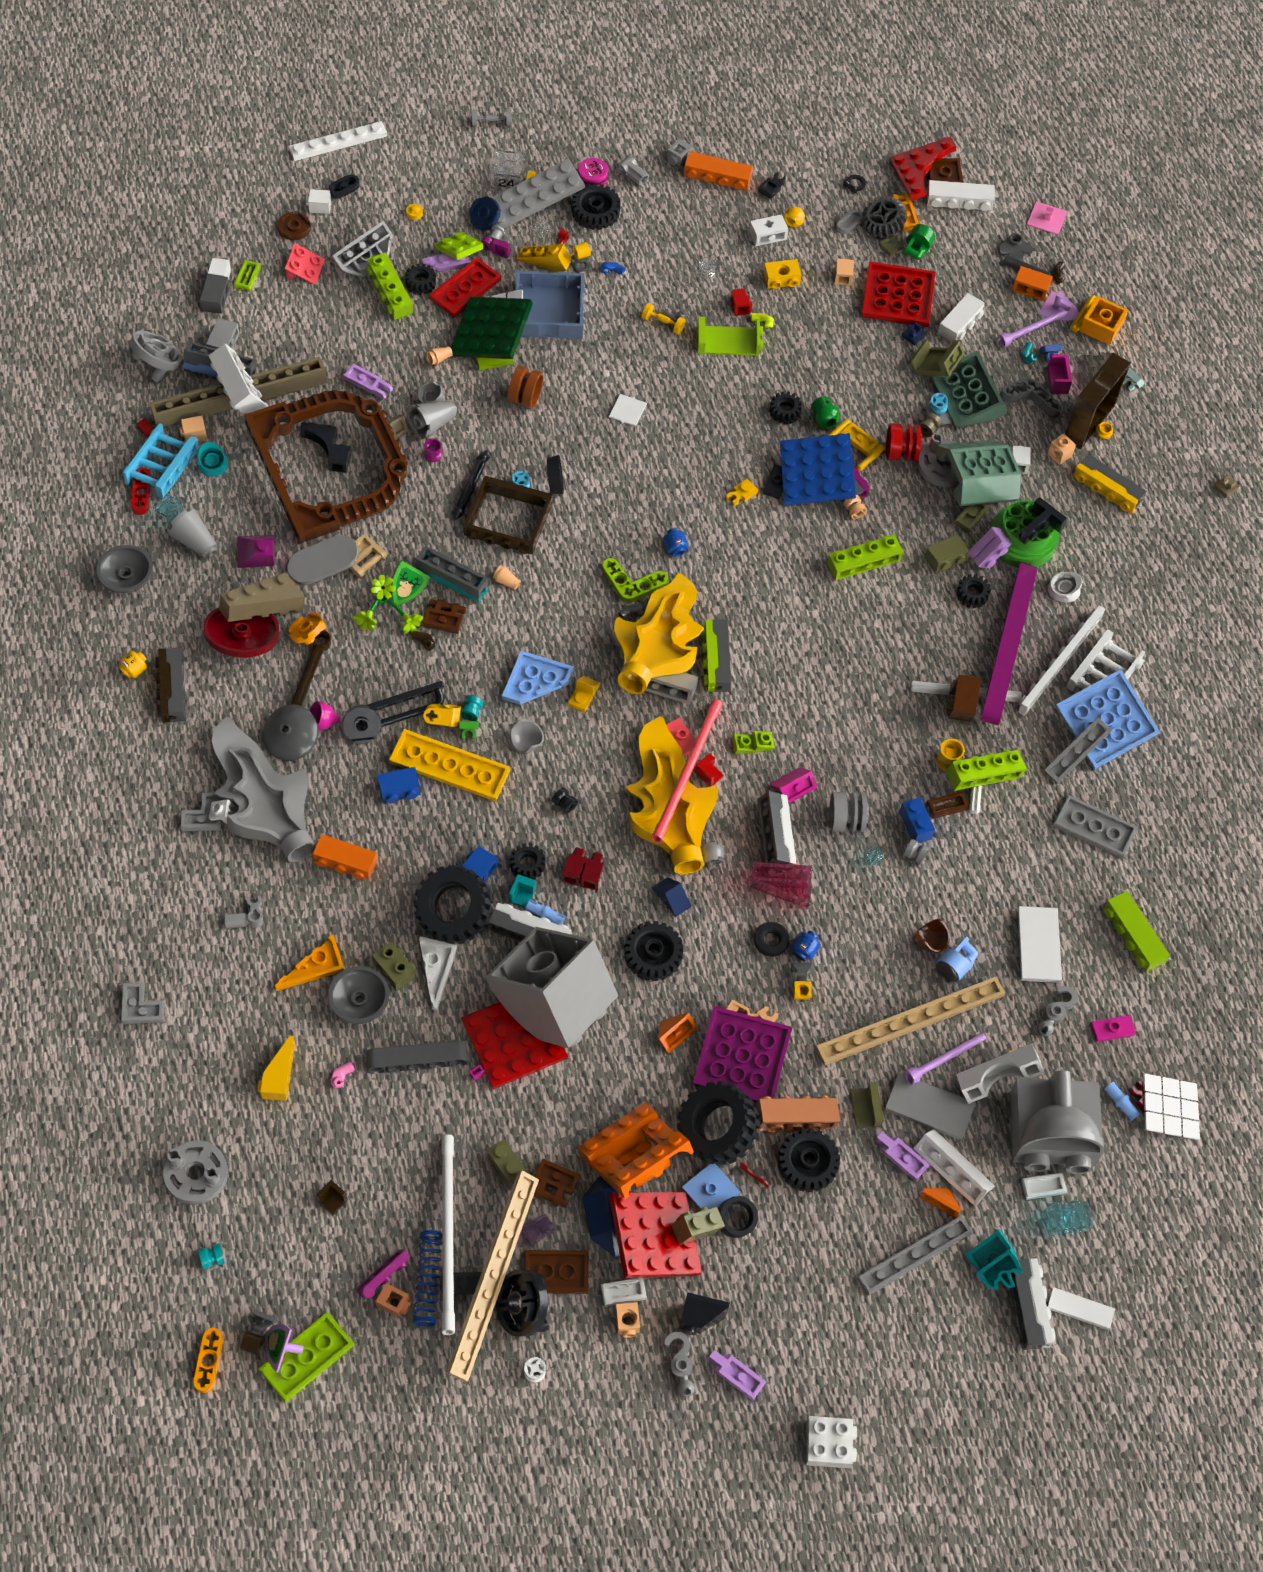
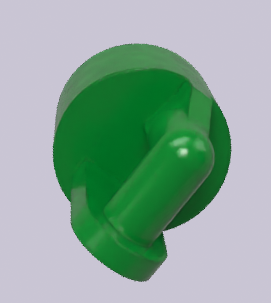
M924 224L915 225L907 237V246L902 254L906 255L907 253L914 259L920 260L928 252L935 240L934 231Z

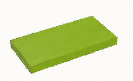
M327 1311L289 1342L303 1345V1352L301 1354L285 1351L279 1372H276L268 1361L260 1366L258 1370L286 1403L355 1346V1344Z

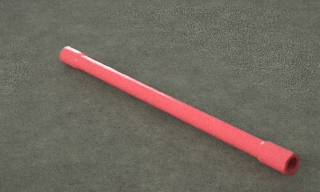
M714 699L711 702L707 716L660 821L653 831L651 839L655 843H661L666 834L668 824L713 723L722 708L723 703L718 699Z

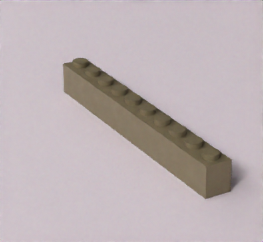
M320 357L250 375L254 381L252 384L262 394L261 400L327 383L326 371ZM220 383L153 401L149 404L156 427L159 423L163 424V427L182 423L181 419L197 416L204 417L233 409L229 403L231 400L224 393V386Z

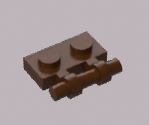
M430 599L429 606L435 607V609L427 607L422 626L459 634L463 615L458 613L465 614L467 607L460 606L459 603H446L441 599Z
M542 1158L534 1175L540 1182L538 1187H536L534 1197L552 1202L551 1205L556 1207L559 1205L566 1208L569 1201L562 1198L564 1193L572 1196L581 1175ZM546 1186L557 1189L556 1193L553 1194L546 1191Z

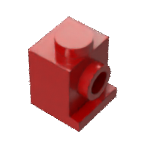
M745 288L731 290L730 301L734 316L751 314L752 301H750L749 295H746Z

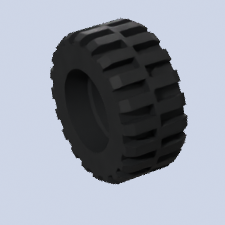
M448 865L447 868L443 866L437 868L438 872L436 873L431 871L427 874L429 878L426 881L422 879L419 883L422 886L421 889H416L415 892L417 900H414V907L417 911L414 913L420 921V926L441 942L445 941L449 944L457 942L461 944L465 943L466 939L473 940L476 933L481 934L484 931L482 927L484 924H489V914L493 913V908L491 907L493 898L490 895L489 887L475 872L463 866ZM453 887L465 889L471 899L466 915L455 922L443 921L437 914V903L440 896L446 890Z
M711 1081L707 1082L705 1087L703 1085L696 1087L697 1091L694 1093L691 1091L687 1095L689 1097L686 1102L683 1101L681 1104L683 1109L682 1112H678L677 1118L680 1120V1123H677V1130L690 1141L694 1151L693 1154L707 1163L725 1165L726 1161L730 1164L736 1162L737 1157L742 1159L746 1156L745 1151L747 1149L751 1151L754 1146L752 1144L753 1140H757L759 1136L756 1130L760 1129L761 1122L756 1119L760 1116L759 1111L755 1108L756 1104L742 1090L724 1081H718L717 1084ZM719 1107H731L733 1121L728 1132L715 1140L706 1139L704 1127L708 1116Z

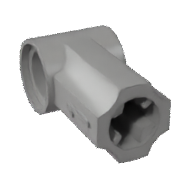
M627 156L616 165L618 173H621L623 177L628 176L638 185L642 186L649 179V174L637 165L636 160L632 156Z

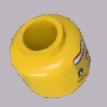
M129 651L119 660L120 666L118 668L128 678H137L147 669V664L145 663L147 658L140 651L138 653Z

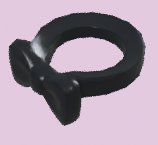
M851 175L844 180L843 186L856 194L857 191L865 188L866 180L860 175ZM852 179H859L862 185L858 187L852 186L850 181Z

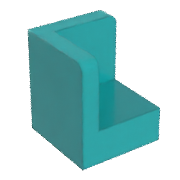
M518 874L509 892V902L526 908L536 890V881Z

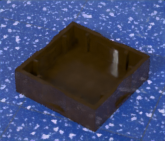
M1115 353L1110 355L1077 397L1065 435L1079 449L1083 448L1096 431L1098 424L1104 421L1117 403L1131 362Z

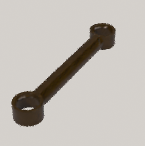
M321 631L312 642V652L290 705H303L322 654L331 646V636L327 631ZM320 637L328 639V642L322 645L317 644L315 641Z

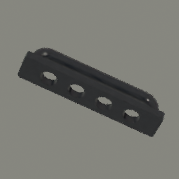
M439 681L366 706L372 707L377 711L435 692L437 700L431 704L443 705L444 695L442 689L444 688V683ZM428 705L381 719V727L424 714ZM360 720V721H359L360 724H361V726H362L363 728H364V725H367V722H366V721H365V722H364L363 720Z

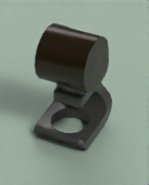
M254 1309L253 1315L256 1319V1325H253L252 1331L247 1330L245 1332L240 1349L258 1355L265 1341V1337L262 1334L274 1323L275 1318Z

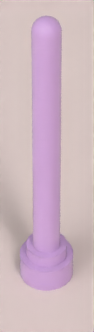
M1061 310L1013 333L1004 332L998 335L997 340L1003 348L1009 346L1014 339L1066 316L1067 310Z
M979 1034L919 1068H908L904 1071L906 1081L910 1085H914L920 1081L923 1074L983 1042L986 1038L985 1035Z

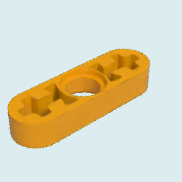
M217 1328L207 1329L202 1337L193 1380L196 1390L200 1393L211 1391L215 1384L223 1345V1335ZM212 1334H216V1337L219 1338L213 1343V1349H217L216 1352L210 1349V1341L207 1339L212 1337ZM206 1355L215 1357V1361L211 1366H205L202 1363ZM200 1369L212 1371V1373L207 1372V1380L210 1383L205 1384V1387H201V1384L198 1383L199 1380L204 1378V1372H200Z

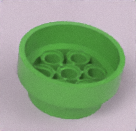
M1017 501L1000 510L992 522L991 528L1002 529L1006 537L1011 541L1008 552L998 557L1010 566L1019 568L1020 563L1039 567L1048 562L1056 550L1059 532L1050 525L1046 530H1041L1033 541L1030 540L1025 545L1019 541L1023 529L1038 517L1032 512L1035 501Z

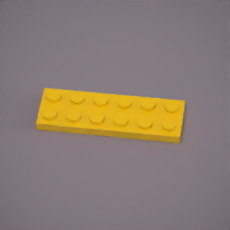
M406 729L403 730L389 759V764L403 769L415 767L417 774L495 802L510 772V767Z

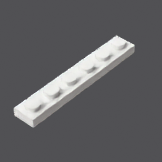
M382 121L290 145L289 151L293 160L297 161L387 136V131Z

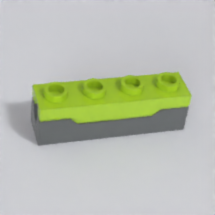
M705 619V627L701 632V638H705V642H702V654H706V658H703V669H706L707 674H704V685H707L708 692H730L731 670L728 619Z

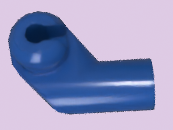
M603 262L600 272L608 274L610 269L623 275L626 267L615 262Z

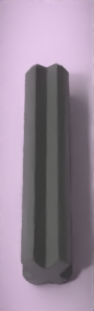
M1009 255L1005 257L1003 262L1004 265L1018 271L1023 266L1051 276L1050 272Z

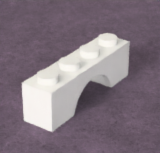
M1031 1043L956 1075L961 1090L968 1104L987 1097L990 1087L1003 1077L1019 1076L1021 1078H1034L1045 1072L1040 1058Z

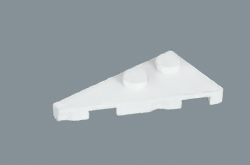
M420 936L419 941L432 1010L437 1011L454 961L457 945Z

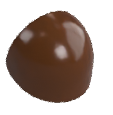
M934 919L918 930L914 936V941L925 951L942 952L947 949L950 942L949 930L941 919Z

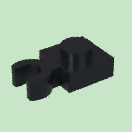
M776 172L773 175V179L768 177L759 186L758 192L772 199L781 190V186L785 184L786 177L778 179L779 173Z

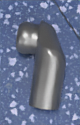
M664 308L660 312V314L669 317L674 322L679 317L685 318V313L682 311L672 315Z
M641 603L630 604L621 610L618 615L625 620L636 612L638 616H643L646 609Z

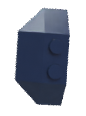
M599 1176L582 1197L590 1239L612 1256L620 1257L609 1200L610 1194L618 1192Z

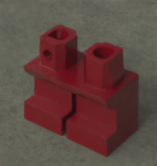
M576 847L574 852L568 856L562 873V882L579 886L581 881V887L598 891L603 872V854L595 852L592 854L591 859L584 857L585 850Z

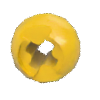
M795 206L787 209L784 215L786 224L794 228L801 226L805 219L803 210Z

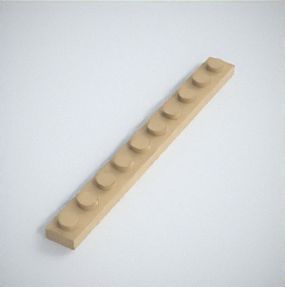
M993 977L816 1046V1050L823 1065L826 1066L1004 997L1005 992L997 977Z
M518 1171L446 1371L447 1374L464 1382L469 1380L539 1179L524 1171Z

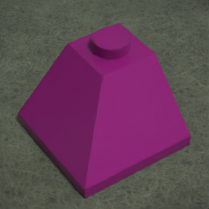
M274 535L237 536L238 568L275 566Z

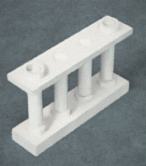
M1107 629L1072 675L1066 688L1073 691L1076 686L1084 689L1091 686L1090 683L1085 681V674H1091L1099 680L1107 677V675L1094 668L1093 664L1095 661L1097 663L1101 662L1114 671L1121 669L1128 680L1136 668L1139 670L1145 662L1143 660L1145 652L1142 650L1138 657H1135L1113 644L1111 638L1114 633ZM1104 649H1109L1132 663V665L1127 670L1105 657L1102 652Z

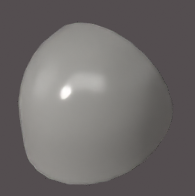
M521 719L512 725L510 741L517 752L528 753L543 743L544 734L535 722Z

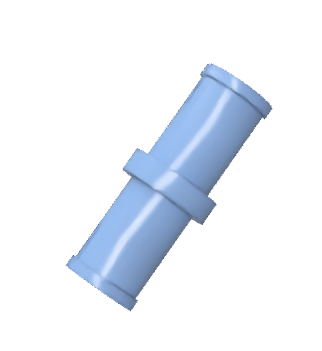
M531 899L525 908V911L547 918L557 925L563 924L566 918L565 915L551 910L550 906L545 907Z
M1114 1081L1104 1089L1116 1103L1115 1106L1117 1108L1120 1107L1130 1121L1141 1114L1129 1100L1130 1097L1128 1095L1125 1096Z

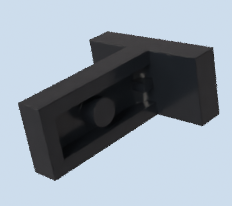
M1039 497L1035 500L1032 512L1038 517L1023 529L1019 541L1024 545L1030 540L1033 541L1039 532L1046 530L1049 525L1057 532H1061L1064 529L1067 518Z

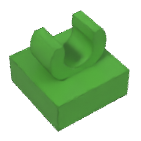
M459 721V729H464L462 731V738L466 737L467 731H471L473 738H476V731L474 729H479V721Z

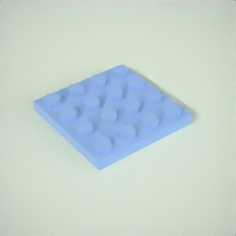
M1121 669L1055 706L1075 739L1098 717L1112 730L1086 756L1094 770L1160 734L1159 729Z

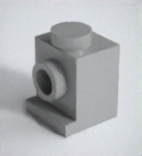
M679 139L668 149L667 159L669 163L679 167L687 161L689 152H692L693 146Z

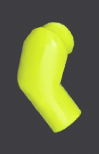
M751 313V322H756L757 319H760V322H765V328L773 327V317L764 313Z

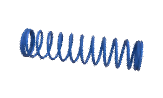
M425 1230L420 1233V1239L423 1242L419 1245L422 1249L419 1252V1256L422 1259L418 1261L421 1267L417 1272L420 1276L416 1278L420 1284L416 1286L418 1293L415 1295V1298L419 1301L414 1303L417 1310L413 1312L416 1316L413 1319V1324L431 1327L436 1325L435 1317H420L415 1313L417 1311L436 1312L437 1309L419 1308L416 1304L419 1302L436 1304L438 1301L433 1299L421 1300L417 1298V1295L422 1293L438 1295L439 1293L436 1291H421L418 1289V1286L428 1285L437 1287L439 1284L435 1282L422 1283L418 1279L423 1276L439 1278L440 1276L438 1274H422L419 1270L422 1268L439 1270L441 1268L436 1265L423 1266L420 1264V1261L431 1260L439 1262L441 1258L423 1257L421 1253L424 1251L441 1253L442 1250L434 1248L424 1249L421 1245L424 1243L441 1245L443 1242L438 1240L443 1238V1234L435 1230ZM427 1234H434V1235H439V1236L430 1237V1236H426V1235H427ZM418 1321H428L429 1323H422Z

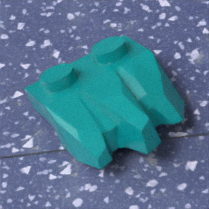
M1000 1229L965 1254L978 1271L976 1274L983 1284L995 1291L998 1289L999 1281L1007 1288L1015 1287L1011 1273H1023L1013 1246Z

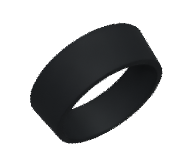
M560 455L547 458V474L550 493L564 494Z

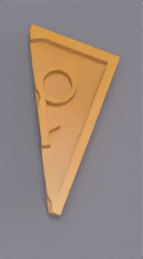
M334 934L330 935L322 946L315 948L311 955L301 960L292 972L279 979L278 983L275 984L276 992L344 971Z

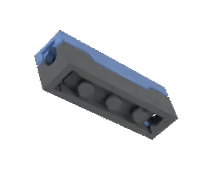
M190 342L184 349L183 368L192 372L203 373L207 376L217 377L218 374L211 367L210 364L212 362L209 358V355L216 348ZM238 355L249 376L256 374L257 360Z

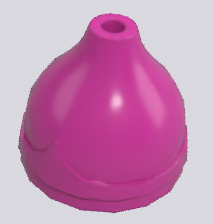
M316 701L312 704L310 712L316 718L318 730L328 729L333 724L340 722V716L335 713L330 705L322 701Z

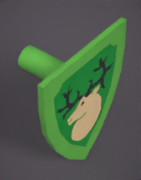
M401 560L393 576L392 585L396 587V590L392 592L393 601L397 605H401L415 598L424 589L430 576Z

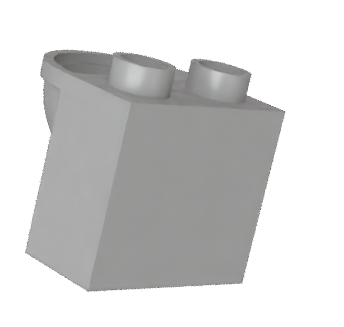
M1065 1070L1054 1072L1050 1080L1016 1079L1010 1090L1012 1162H1023L1025 1169L1032 1172L1046 1171L1050 1169V1164L1066 1165V1171L1072 1174L1090 1172L1091 1166H1095L1104 1153L1099 1082L1071 1081L1070 1072Z

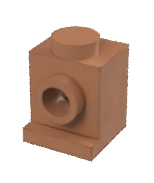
M388 1283L385 1284L375 1301L377 1308L397 1318L401 1314L405 1315L411 1306V1303L408 1302L410 1300L409 1294ZM394 1300L399 1302L396 1307L391 1305V1302Z

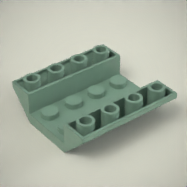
M996 440L938 444L934 446L940 462H951L960 483L953 491L959 506L1019 500L1021 472L1008 444Z

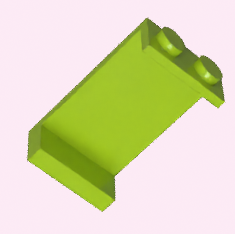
M705 317L698 318V354L759 356L760 350H763L764 340L760 339V336H763V326H760V319L756 320V327L706 326Z

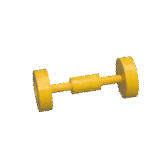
M647 303L642 312V319L648 321L652 315L663 323L674 325L673 333L677 335L681 333L686 319L679 317L674 322L665 315L654 313V305Z

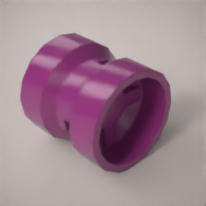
M430 438L424 443V457L428 462L439 461L442 457L441 442L438 439Z

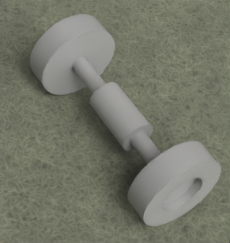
M472 110V126H477V120H506V126H511V110H506V116H477V110Z

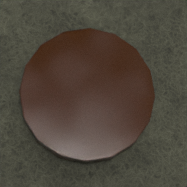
M289 212L279 218L277 228L283 238L293 241L305 238L311 230V225L306 215L299 212L298 214Z

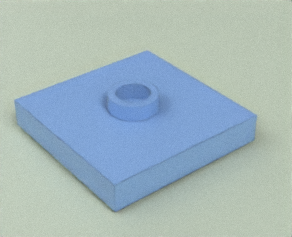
M715 1163L709 1164L681 1188L699 1209L708 1206L709 1209L718 1208L725 1200L733 1196H739L741 1193Z

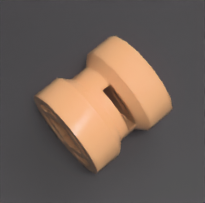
M858 495L854 499H846L843 502V506L849 511V515L853 520L863 517L867 512V508L864 504H861V499Z

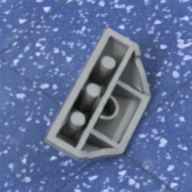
M382 221L331 257L341 271L362 278L367 275L365 268L367 266V258L385 252L389 257L393 234L385 222Z

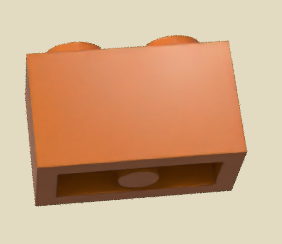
M1021 266L1012 291L1044 301L1053 276Z

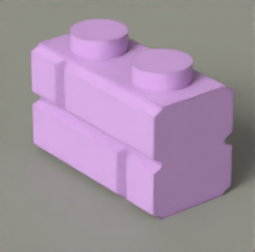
M992 527L968 553L978 567L991 568L996 564V559L999 556L1008 552L1011 541L1006 537L1002 529Z

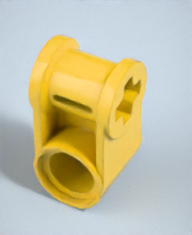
M430 704L426 707L423 718L429 724L458 727L461 707L450 704ZM431 710H433L434 714H436L435 717H431Z

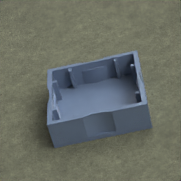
M516 271V290L522 289L523 299H531L533 302L521 337L583 339L584 273Z

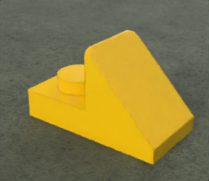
M586 676L577 679L576 689L568 702V706L585 713L600 686V682Z

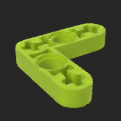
M608 558L603 562L602 570L621 600L626 603L634 602L668 584V575L664 571H656L631 582L616 559ZM608 565L614 566V574L613 570L610 567H608ZM616 578H622L624 582L618 584L614 580ZM646 584L649 586V589L642 590L639 586ZM625 592L632 593V595H631V596H629L628 594L625 595Z

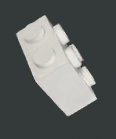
M809 1416L807 1420L806 1465L851 1468L857 1458V1450L853 1448V1440L857 1438V1426H853V1419Z

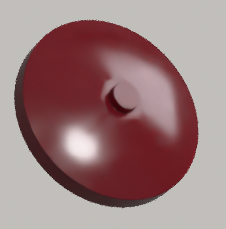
M218 607L206 617L203 633L206 642L216 651L232 657L249 658L267 653L277 644L279 624L272 614H269V617L257 615L252 616V619L228 622Z

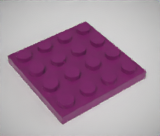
M714 1006L693 1085H703L705 1087L707 1082L713 1081L717 1084L718 1081H724L727 1084L735 1085L754 1102L765 1096L774 1099L793 1027Z

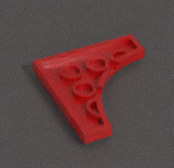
M950 136L889 157V160L910 200L913 201L927 196L924 187V177L932 167V163L936 159L940 160L957 150Z

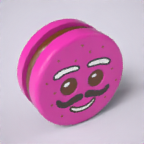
M588 158L579 164L578 174L585 187H587V184H591L592 187L593 183H597V186L607 183L608 166L604 161L598 158Z

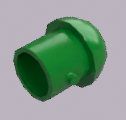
M822 396L812 402L811 409L815 415L814 420L819 427L831 429L839 423L840 411L837 406L831 403L828 397Z

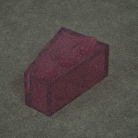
M753 862L750 887L808 909L811 897L812 866Z

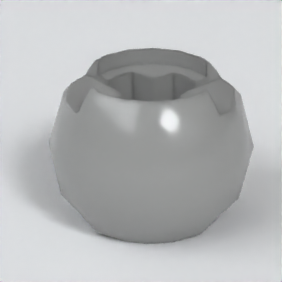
M710 842L701 848L704 863H709L712 866L718 865L723 861L725 852L721 845Z

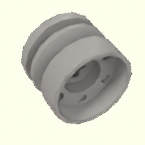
M845 792L831 793L829 817L830 821H834L830 822L831 832H845L847 823H849L851 832L856 831L857 825L859 832H865L869 817L866 792H860L858 800L856 792H852L850 801H847Z

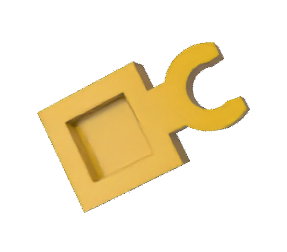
M745 479L733 488L734 492H729L726 495V499L735 498L732 501V505L736 506L740 499L744 502L756 495L759 489L748 479Z

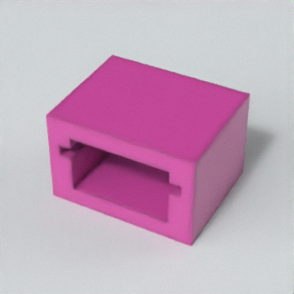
M481 1065L469 1071V1075L474 1081L485 1074Z

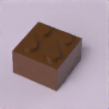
M958 675L956 680L953 679L949 689V695H952V698L948 701L946 709L950 719L968 722L973 720L977 710L981 678Z

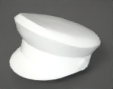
M1060 572L1053 576L1049 582L1048 592L1053 599L1059 602H1073L1080 596L1082 578L1075 572Z

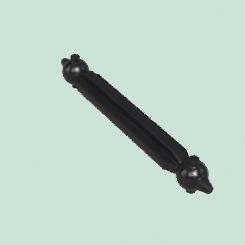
M487 450L480 453L477 457L478 461H476L463 489L457 507L452 511L454 520L462 517L465 513L464 509L484 470L485 463L490 459Z

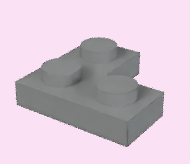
M202 793L201 810H182L181 830H221L222 820L211 821L209 814L211 803L221 801L222 799L214 795V793Z
M123 983L122 1024L164 1022V1001H144V983Z

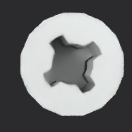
M532 1357L525 1362L524 1375L532 1383L540 1382L546 1374V1365L542 1359Z

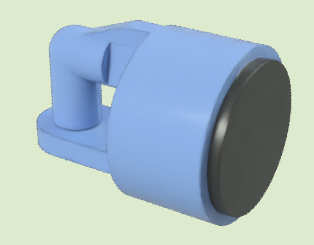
M967 936L954 949H947L936 961L938 972L951 982H958L972 968L975 959L978 957V951L968 942L969 938ZM961 948L967 953L965 957L959 953Z

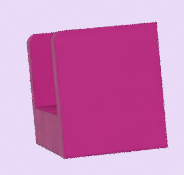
M1053 354L1050 356L1047 365L1051 394H1068L1072 384L1068 354Z

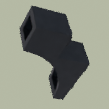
M301 422V437L318 443L326 451L329 457V471L347 473L351 458L350 446L336 444L338 438L337 427L312 422Z

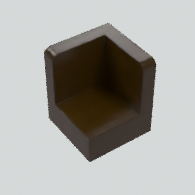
M332 1180L316 1195L318 1203L333 1216L348 1201L346 1192Z

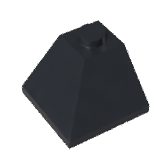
M687 1292L679 1329H683V1332L689 1335L702 1333L726 1318L730 1302Z

